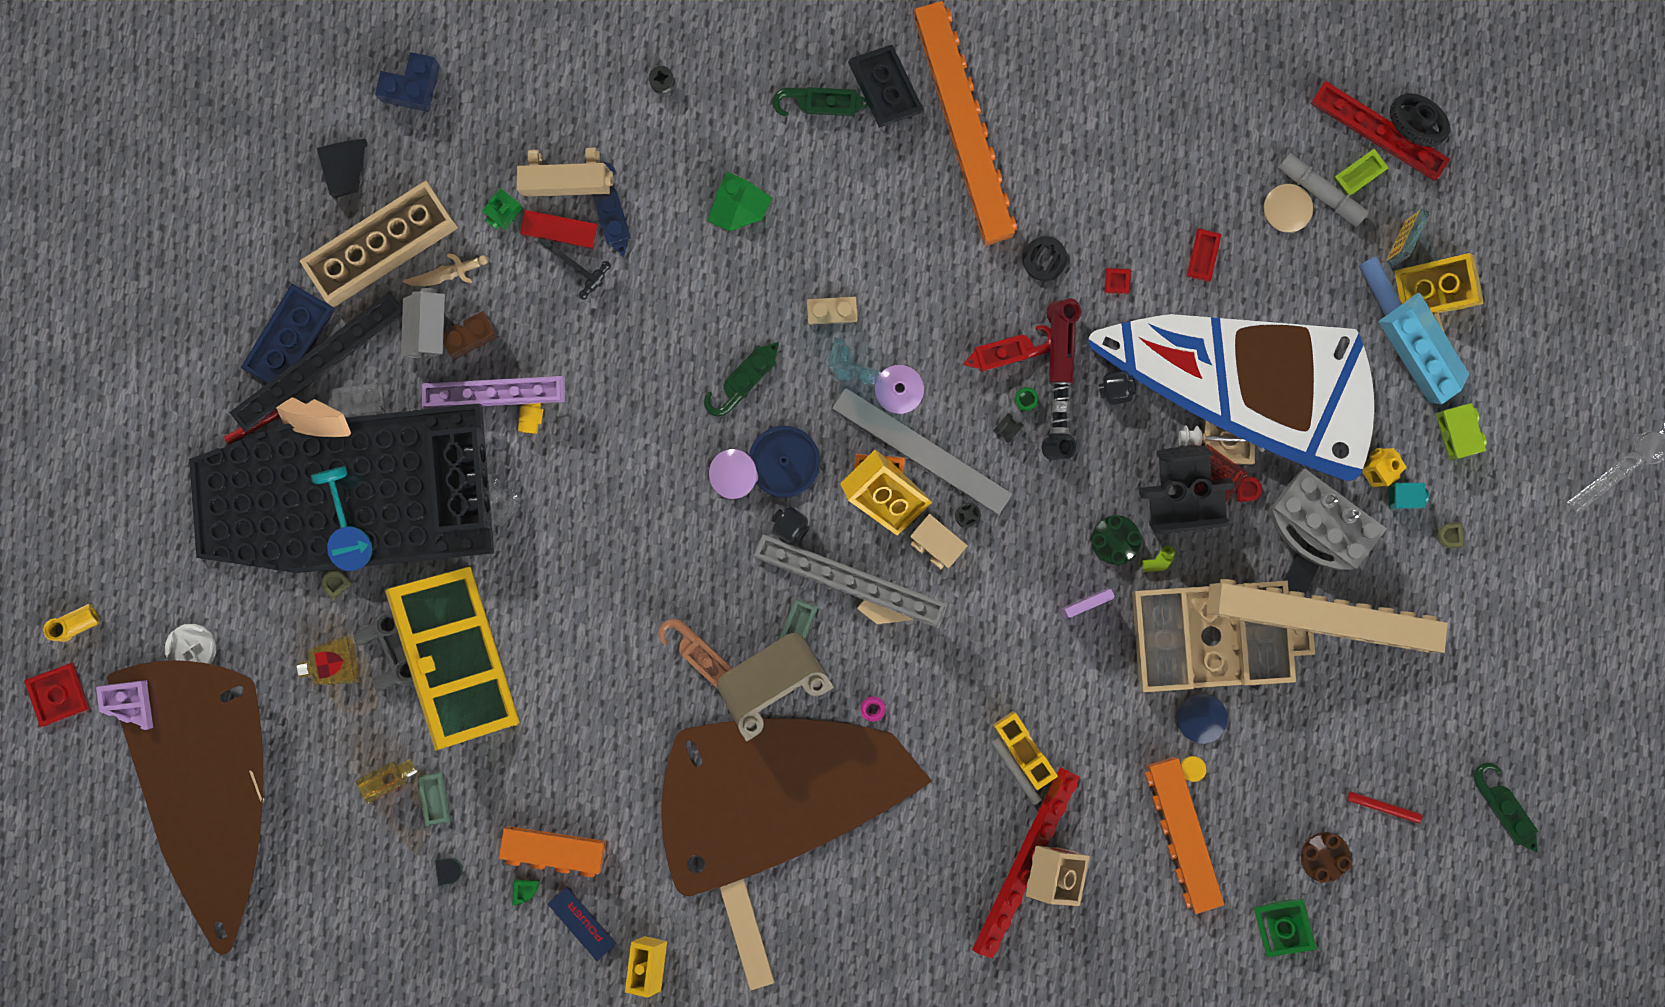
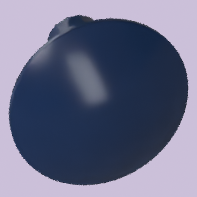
M1203 693L1187 698L1180 706L1177 717L1178 727L1183 735L1189 740L1200 744L1217 740L1224 733L1228 721L1226 709L1221 701L1212 695Z

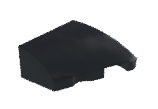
M366 139L344 141L317 148L329 195L334 199L358 192L359 177L363 168L365 147H367Z

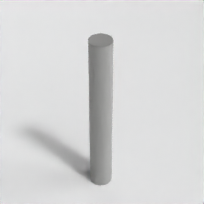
M997 738L991 742L1033 805L1038 804L1041 798L1001 739Z

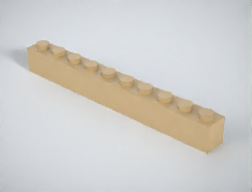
M1220 579V583L1210 584L1207 615L1427 653H1445L1448 623L1439 622L1436 616L1422 615V618H1417L1414 612L1400 611V614H1394V609L1379 607L1377 611L1372 610V605L1357 603L1356 607L1349 606L1350 601L1335 599L1334 603L1327 602V597L1313 595L1311 599L1304 598L1305 593L1290 591L1289 595L1282 594V589L1267 587L1266 591L1259 590V585L1244 583L1242 587L1237 586L1236 581Z

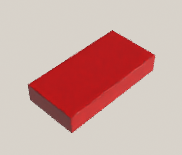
M1197 229L1186 277L1211 282L1222 234Z

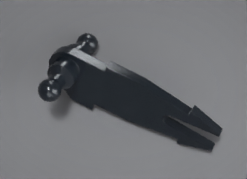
M543 238L539 239L538 242L588 279L585 282V288L579 292L580 299H587L591 291H595L597 287L603 285L602 281L605 278V273L611 268L609 261L602 262L601 267L594 270L591 274Z

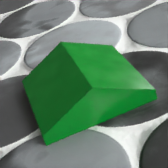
M1304 899L1281 900L1254 907L1267 957L1317 950ZM1261 912L1265 913L1274 950H1271Z

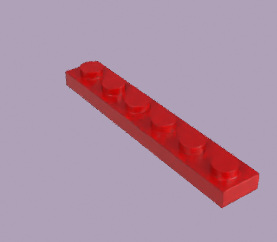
M1324 81L1310 103L1433 181L1439 178L1450 160L1449 157L1433 147H1424L1409 141L1397 131L1391 121L1327 81Z

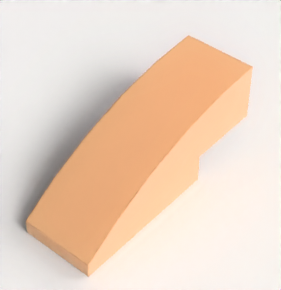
M292 397L276 407L283 424H291L294 427L292 430L295 432L321 437H343L351 434L343 413L315 399L305 404Z

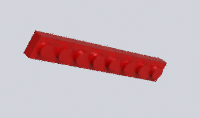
M1062 767L1059 768L1057 772L1058 777L1053 780L972 948L977 954L993 959L995 953L999 950L1000 942L1006 930L1010 927L1011 919L1017 907L1021 904L1022 897L1027 888L1036 846L1047 847L1050 839L1054 836L1055 828L1066 811V805L1077 788L1080 776Z

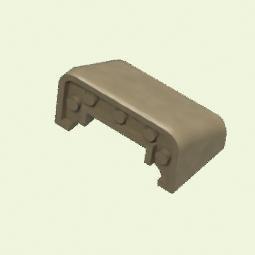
M790 633L724 673L717 683L720 695L746 742L757 736L763 729L764 722L759 711L802 685L809 695L820 696L834 688L805 638L798 633Z

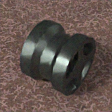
M656 66L650 71L649 82L653 91L658 94H667L673 89L674 78L668 67Z
M1008 413L993 432L1001 434L1004 437V441L1009 443L1024 424L1016 422L1013 419V415Z
M970 502L960 505L955 513L957 523L964 528L975 526L981 518L979 507Z

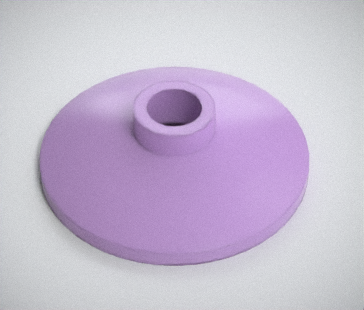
M894 365L888 367L876 380V398L879 404L889 412L896 414L910 412L919 405L923 398V381L920 375L908 366ZM902 384L904 391L901 393L897 392L895 386Z

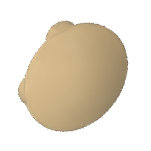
M1279 185L1265 199L1264 217L1271 226L1279 231L1294 233L1304 228L1312 217V200L1309 194L1297 185Z

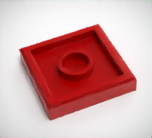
M74 662L24 680L40 727L50 725L90 709Z

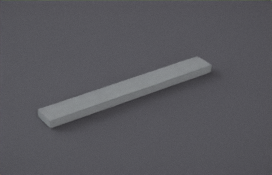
M847 388L844 389L832 408L998 515H1000L1012 496V493Z
M762 534L753 556L766 563L937 628L940 627L948 606L947 603L764 534Z

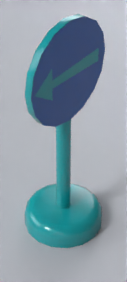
M346 466L311 475L314 484L327 482L329 484L341 526L340 529L330 536L327 544L328 555L331 561L338 568L345 571H356L363 568L370 561L372 543L368 535L361 529L347 527L335 485V480L344 478L347 475Z

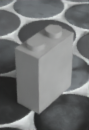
M422 288L420 292H412V295L403 298L401 357L428 359L443 353L445 294L436 293V289Z

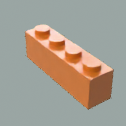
M507 826L503 829L499 859L505 860V864L519 866L523 862L529 863L530 868L545 869V866L555 867V871L560 873H570V870L580 871L581 876L595 877V874H600L602 871L606 841Z

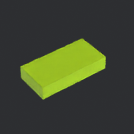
M1373 149L1333 179L1345 195L1349 194L1351 196L1386 171L1388 166L1377 151Z

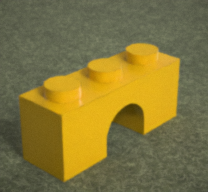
M1012 711L992 725L1034 789L1039 790L1058 777L1046 757L1040 752L1030 737V733L1016 712Z

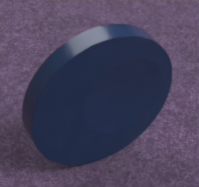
M776 426L766 430L754 441L749 452V456L753 460L758 473L757 486L767 494L775 497L788 498L803 493L814 483L819 472L820 456L815 442L807 433L792 426Z

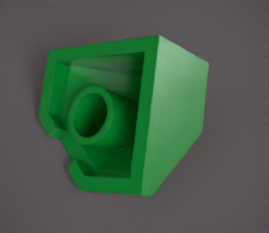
M727 171L716 193L707 222L730 232L751 223L762 221L773 198L751 182Z

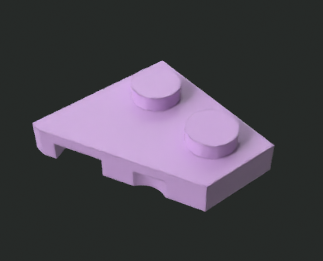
M147 680L96 687L99 712L109 716H116L119 720L126 723L132 722L140 725L143 730L153 728Z

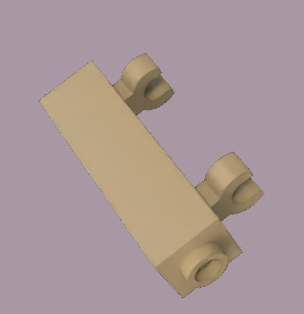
M596 147L586 148V163L542 165L543 154H539V150H528L529 166H517V191L523 196L610 194V186L613 185V173L604 163H599L600 152L596 151Z

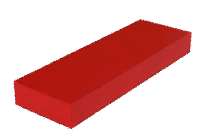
M525 210L520 234L593 249L598 225Z

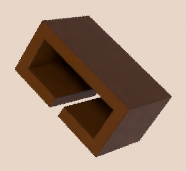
M482 311L464 320L465 326L462 327L458 323L444 330L443 344L449 355L457 359L493 341L499 336L489 316Z

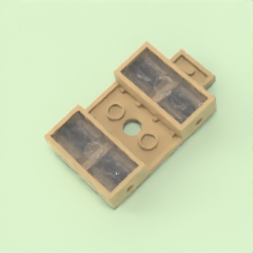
M1288 581L1250 583L1259 585V590L1266 591L1267 587L1282 589V594L1289 595ZM1210 586L1132 592L1139 690L1141 692L1296 682L1294 656L1315 655L1314 633L1207 615ZM1213 626L1220 632V641L1214 646H1208L1202 641L1201 634L1206 627Z

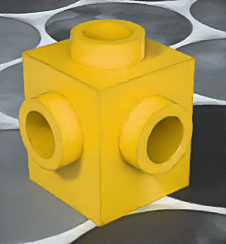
M1377 448L1368 455L1369 458L1365 461L1362 473L1372 487H1382L1396 482L1400 478V474L1407 467L1402 461L1401 455L1394 448Z

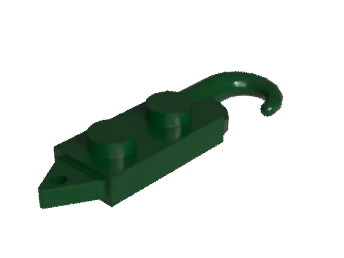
M787 87L777 91L772 101L774 110L781 116L789 115L788 112L780 107V100L785 97L797 98L799 109L806 114L855 116V113L869 107L866 99L857 94L856 90Z
M779 342L762 347L758 345L725 380L723 388L729 399L722 407H712L710 404L712 392H708L704 399V407L707 412L717 417L728 414L775 366Z
M1493 763L1481 764L1474 773L1476 787L1515 845H1522L1537 852L1536 833L1539 831L1511 790L1500 785L1489 788L1483 779V774L1486 770L1492 769L1497 773H1501V769Z

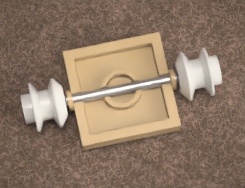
M1204 419L1203 433L1198 426L1195 427L1194 431H1189L1187 426H1184L1183 431H1179V445H1183V447L1201 446L1203 444V446L1209 447L1231 464H1255V444L1229 433ZM1257 446L1261 452L1264 451V448Z

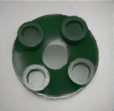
M1112 515L1102 519L1095 526L1091 537L1092 548L1095 554L1102 561L1112 565H1121L1131 561L1139 552L1142 536L1136 524L1130 519L1119 515Z

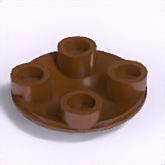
M1321 832L1311 836L1305 842L1301 851V864L1308 876L1320 883L1339 879L1352 866L1348 845L1340 836L1334 833Z

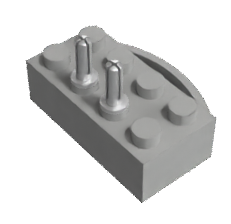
M1305 468L1296 473L1269 509L1271 519L1278 533L1296 553L1316 565L1334 570L1357 569L1387 529ZM1286 526H1291L1310 546L1330 555L1333 561L1329 562L1320 559L1303 549L1288 533Z

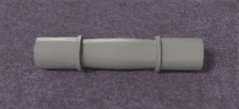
M1289 153L1278 169L1294 180L1297 185L1301 184L1316 198L1333 208L1334 213H1338L1357 227L1369 211L1350 198L1349 194H1343L1328 180L1312 171L1313 167H1309L1292 153Z

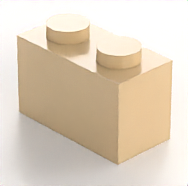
M931 514L924 519L909 537L913 540L910 545L921 554L926 551L932 556L930 562L940 570L943 567L949 569L968 546Z

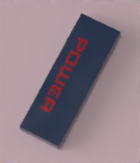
M568 886L548 903V906L596 961L617 944Z

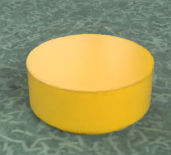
M1189 756L1181 762L1186 780L1197 782L1205 776L1206 765L1202 759Z

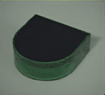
M456 858L435 860L438 886L455 883L461 878L463 866Z

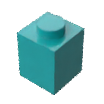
M1393 483L1389 485V509L1426 508V503L1429 501V491L1426 489L1425 483Z

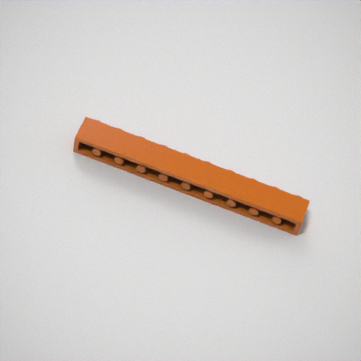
M943 1L914 9L915 23L984 246L1013 238L1014 230H1017L1016 221L1013 215L1009 216L1007 209L1010 206L1008 195L1006 192L1002 193L1000 187L1002 176L1000 170H995L993 164L995 160L994 150L986 142L988 131L985 123H981L978 116L981 114L978 100H973L971 93L974 91L971 77H966L964 71L967 65L963 53L959 54L957 48L959 45L958 34L956 31H952L950 26L952 22L950 9L945 8Z

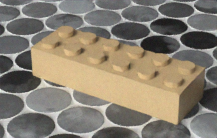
M425 180L301 259L300 263L325 302L335 307L458 229V226L433 187Z

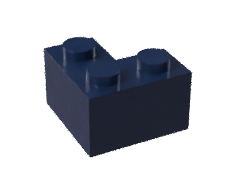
M410 52L405 76L380 71L375 95L383 103L429 112L440 65L434 57Z

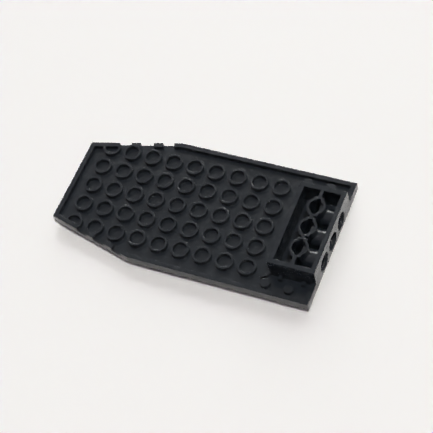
M482 404L346 417L345 419L351 434L343 437L306 435L292 430L294 427L291 424H283L270 431L258 433L251 438L234 442L232 445L224 448H218L190 458L196 558L292 573L340 569L331 561L327 550L330 536L341 528L328 482L314 484L311 475L343 466L347 468V475L344 478L335 480V485L347 527L361 529L368 535L372 543V555L370 561L364 567L494 554Z

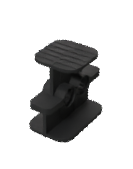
M1198 445L1161 449L1156 452L1159 458L1161 485L1139 488L1140 497L1149 499L1151 516L1149 526L1154 532L1163 534L1228 526L1230 523L1226 515L1225 490L1234 489V481L1231 478L1211 480L1210 457L1212 452L1207 447ZM1204 482V488L1200 492H1194L1195 484ZM1172 485H1179V491L1174 495H1169V488Z

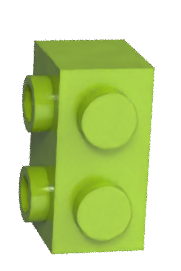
M1472 403L1435 413L1449 461L1486 451V437L1480 431L1478 424L1479 414L1476 408H1473Z

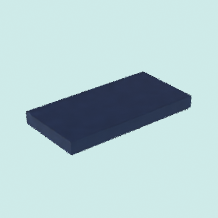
M291 283L241 368L262 381L269 383L310 352L335 308Z

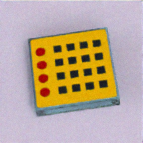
M1420 209L1405 220L1386 263L1396 266L1410 257L1430 215L1428 211Z

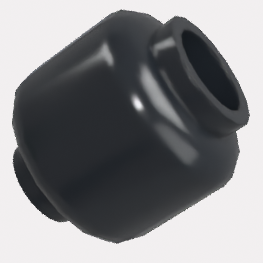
M1124 370L1105 374L1103 383L1099 384L1101 398H1106L1110 405L1130 402L1133 395L1137 394L1133 375L1129 376V373Z
M788 507L784 511L779 509L772 518L774 534L788 544L800 543L810 529L808 518L793 507Z

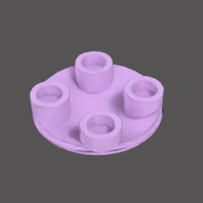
M729 449L719 453L713 459L709 469V479L712 487L718 494L725 498L737 499L747 495L752 490L758 480V473L753 460L748 454L739 449Z

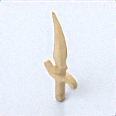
M449 253L447 257L454 260V265H442L422 275L405 279L403 282L411 286H431L440 284L444 280H453L454 277L459 276L465 283L471 284L473 281L466 277L465 271L486 265L488 258L482 255L479 258L476 257L462 262L456 255Z

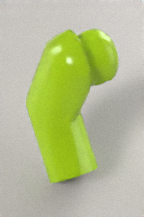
M1170 545L1162 547L1155 559L1142 560L1143 572L1167 570L1175 559V549Z

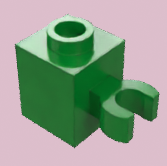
M500 188L488 201L482 212L487 217L485 221L495 230L500 227L505 231L522 211L523 207Z

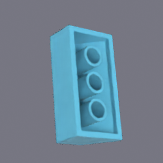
M1420 293L1415 294L1378 321L1428 402L1443 404L1463 389L1469 372Z

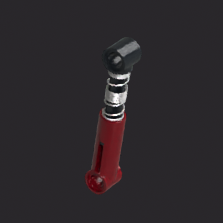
M1072 298L1050 303L1046 312L1047 318L1051 323L1049 383L1054 386V389L1051 391L1054 394V400H1051L1050 414L1053 416V421L1050 423L1052 428H1050V434L1044 439L1041 447L1044 457L1048 460L1070 459L1076 452V442L1069 435V428H1067V420H1070L1067 418V413H1070V402H1068V399L1071 398L1068 396V388L1071 387L1069 385L1074 384L1076 321L1081 316V307Z

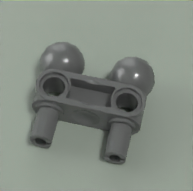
M414 598L403 602L411 630L423 627L429 618V609L426 604ZM392 611L381 613L373 619L371 625L353 633L354 640L359 646L379 638L391 666L390 671L372 679L373 686L377 692L396 684L404 687L413 683L412 676L410 677L406 673L408 662L396 624L392 631L387 627L388 619L392 618L394 620ZM431 644L419 651L417 647L420 659L432 655L436 670L426 673V676H437L444 672L448 664V654L443 648Z

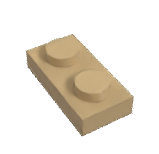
M856 297L807 299L808 325L857 322Z

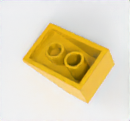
M1471 253L1394 271L1399 299L1402 304L1417 293L1421 294L1432 314L1484 304L1475 256Z
M876 450L840 483L848 501L897 536L932 503L931 499L904 473Z

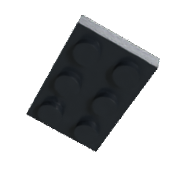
M893 45L852 57L848 61L879 128L920 114L924 110Z

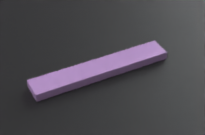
M563 376L422 384L423 409L469 404L496 406L565 402V377Z

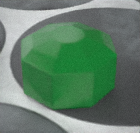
M1024 387L1016 392L1014 403L1018 410L1029 412L1037 407L1039 396L1034 389Z

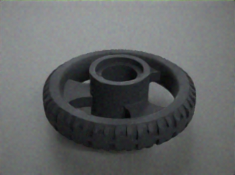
M1408 93L1397 97L1391 105V121L1397 131L1409 141L1424 147H1435L1442 144L1450 133L1449 120L1444 111L1430 99ZM1403 105L1415 106L1411 112L1401 108ZM1434 122H1436L1439 132L1432 127Z

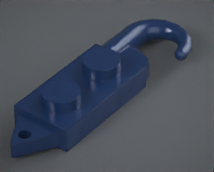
M599 162L604 163L612 171L613 175L616 174L615 168L610 163ZM610 186V194L592 195L607 245H611L624 257L631 236L618 193L614 187Z

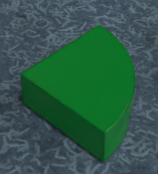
M514 879L512 905H520L531 899L538 890L540 880Z

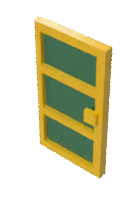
M464 567L463 569L385 590L435 751L510 726H516L520 723L471 567Z

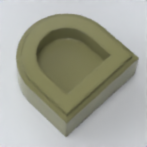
M1462 522L1447 523L1438 529L1437 540L1441 546L1445 548L1464 547Z
M339 570L328 571L322 578V587L332 600L339 597L353 584Z

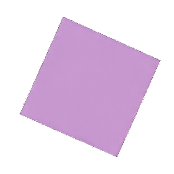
M1105 589L1063 607L1059 611L1062 617L1071 618L1110 601L1115 596L1112 589Z

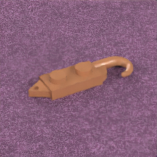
M669 619L662 623L658 632L660 641L666 645L665 631L668 628H676L684 636L679 645L681 655L718 689L717 683L719 678L733 667L684 622L679 619Z

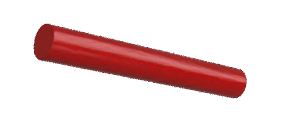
M276 410L248 432H244L240 427L224 436V439L230 445L279 418L280 415Z
M1351 791L1348 793L1347 801L1418 824L1422 821V814Z

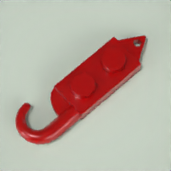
M1044 325L1035 327L1036 330L1044 331L1048 337L1045 344L1035 347L1029 337L1022 334L975 347L973 349L974 352L965 360L963 365L984 372L1046 354L1050 351L1051 329Z

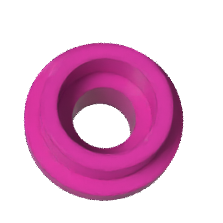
M868 697L861 704V714L868 721H878L885 714V704L878 697ZM871 704H875L878 707L875 714H871L868 711V707Z

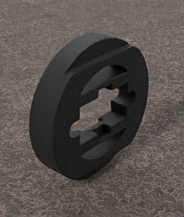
M1041 236L1031 241L1025 248L1023 265L1031 277L1040 281H1050L1053 278L1055 279V277L1057 278L1064 271L1067 264V252L1059 240L1049 236ZM1041 245L1040 249L1038 250L1037 254L1031 262L1032 251L1036 247ZM1053 246L1055 255L1046 270L1041 269V271H1037L1035 263L1043 249ZM1059 256V264L1057 268L1049 272L1055 260Z

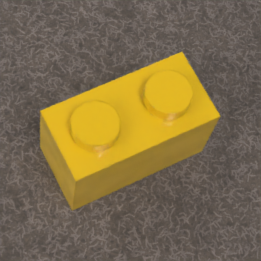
M643 936L631 942L625 993L648 998L661 991L667 941Z

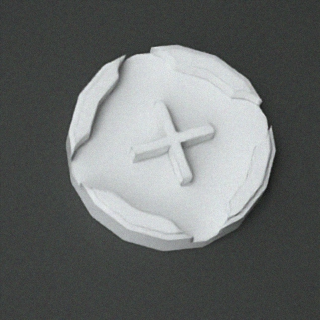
M198 624L179 626L168 635L165 643L167 660L211 664L216 654V642L212 633L206 627Z

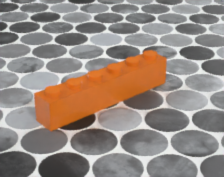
M1172 757L1146 765L1148 771L1144 772L1145 780L1148 787H1153L1155 796H1152V802L1155 810H1160L1163 820L1159 821L1163 835H1168L1170 844L1167 845L1171 860H1176L1178 869H1175L1174 872L1178 883H1183L1185 893L1182 894L1185 907L1187 909L1190 908L1192 912L1197 914L1223 906L1224 901L1179 758Z

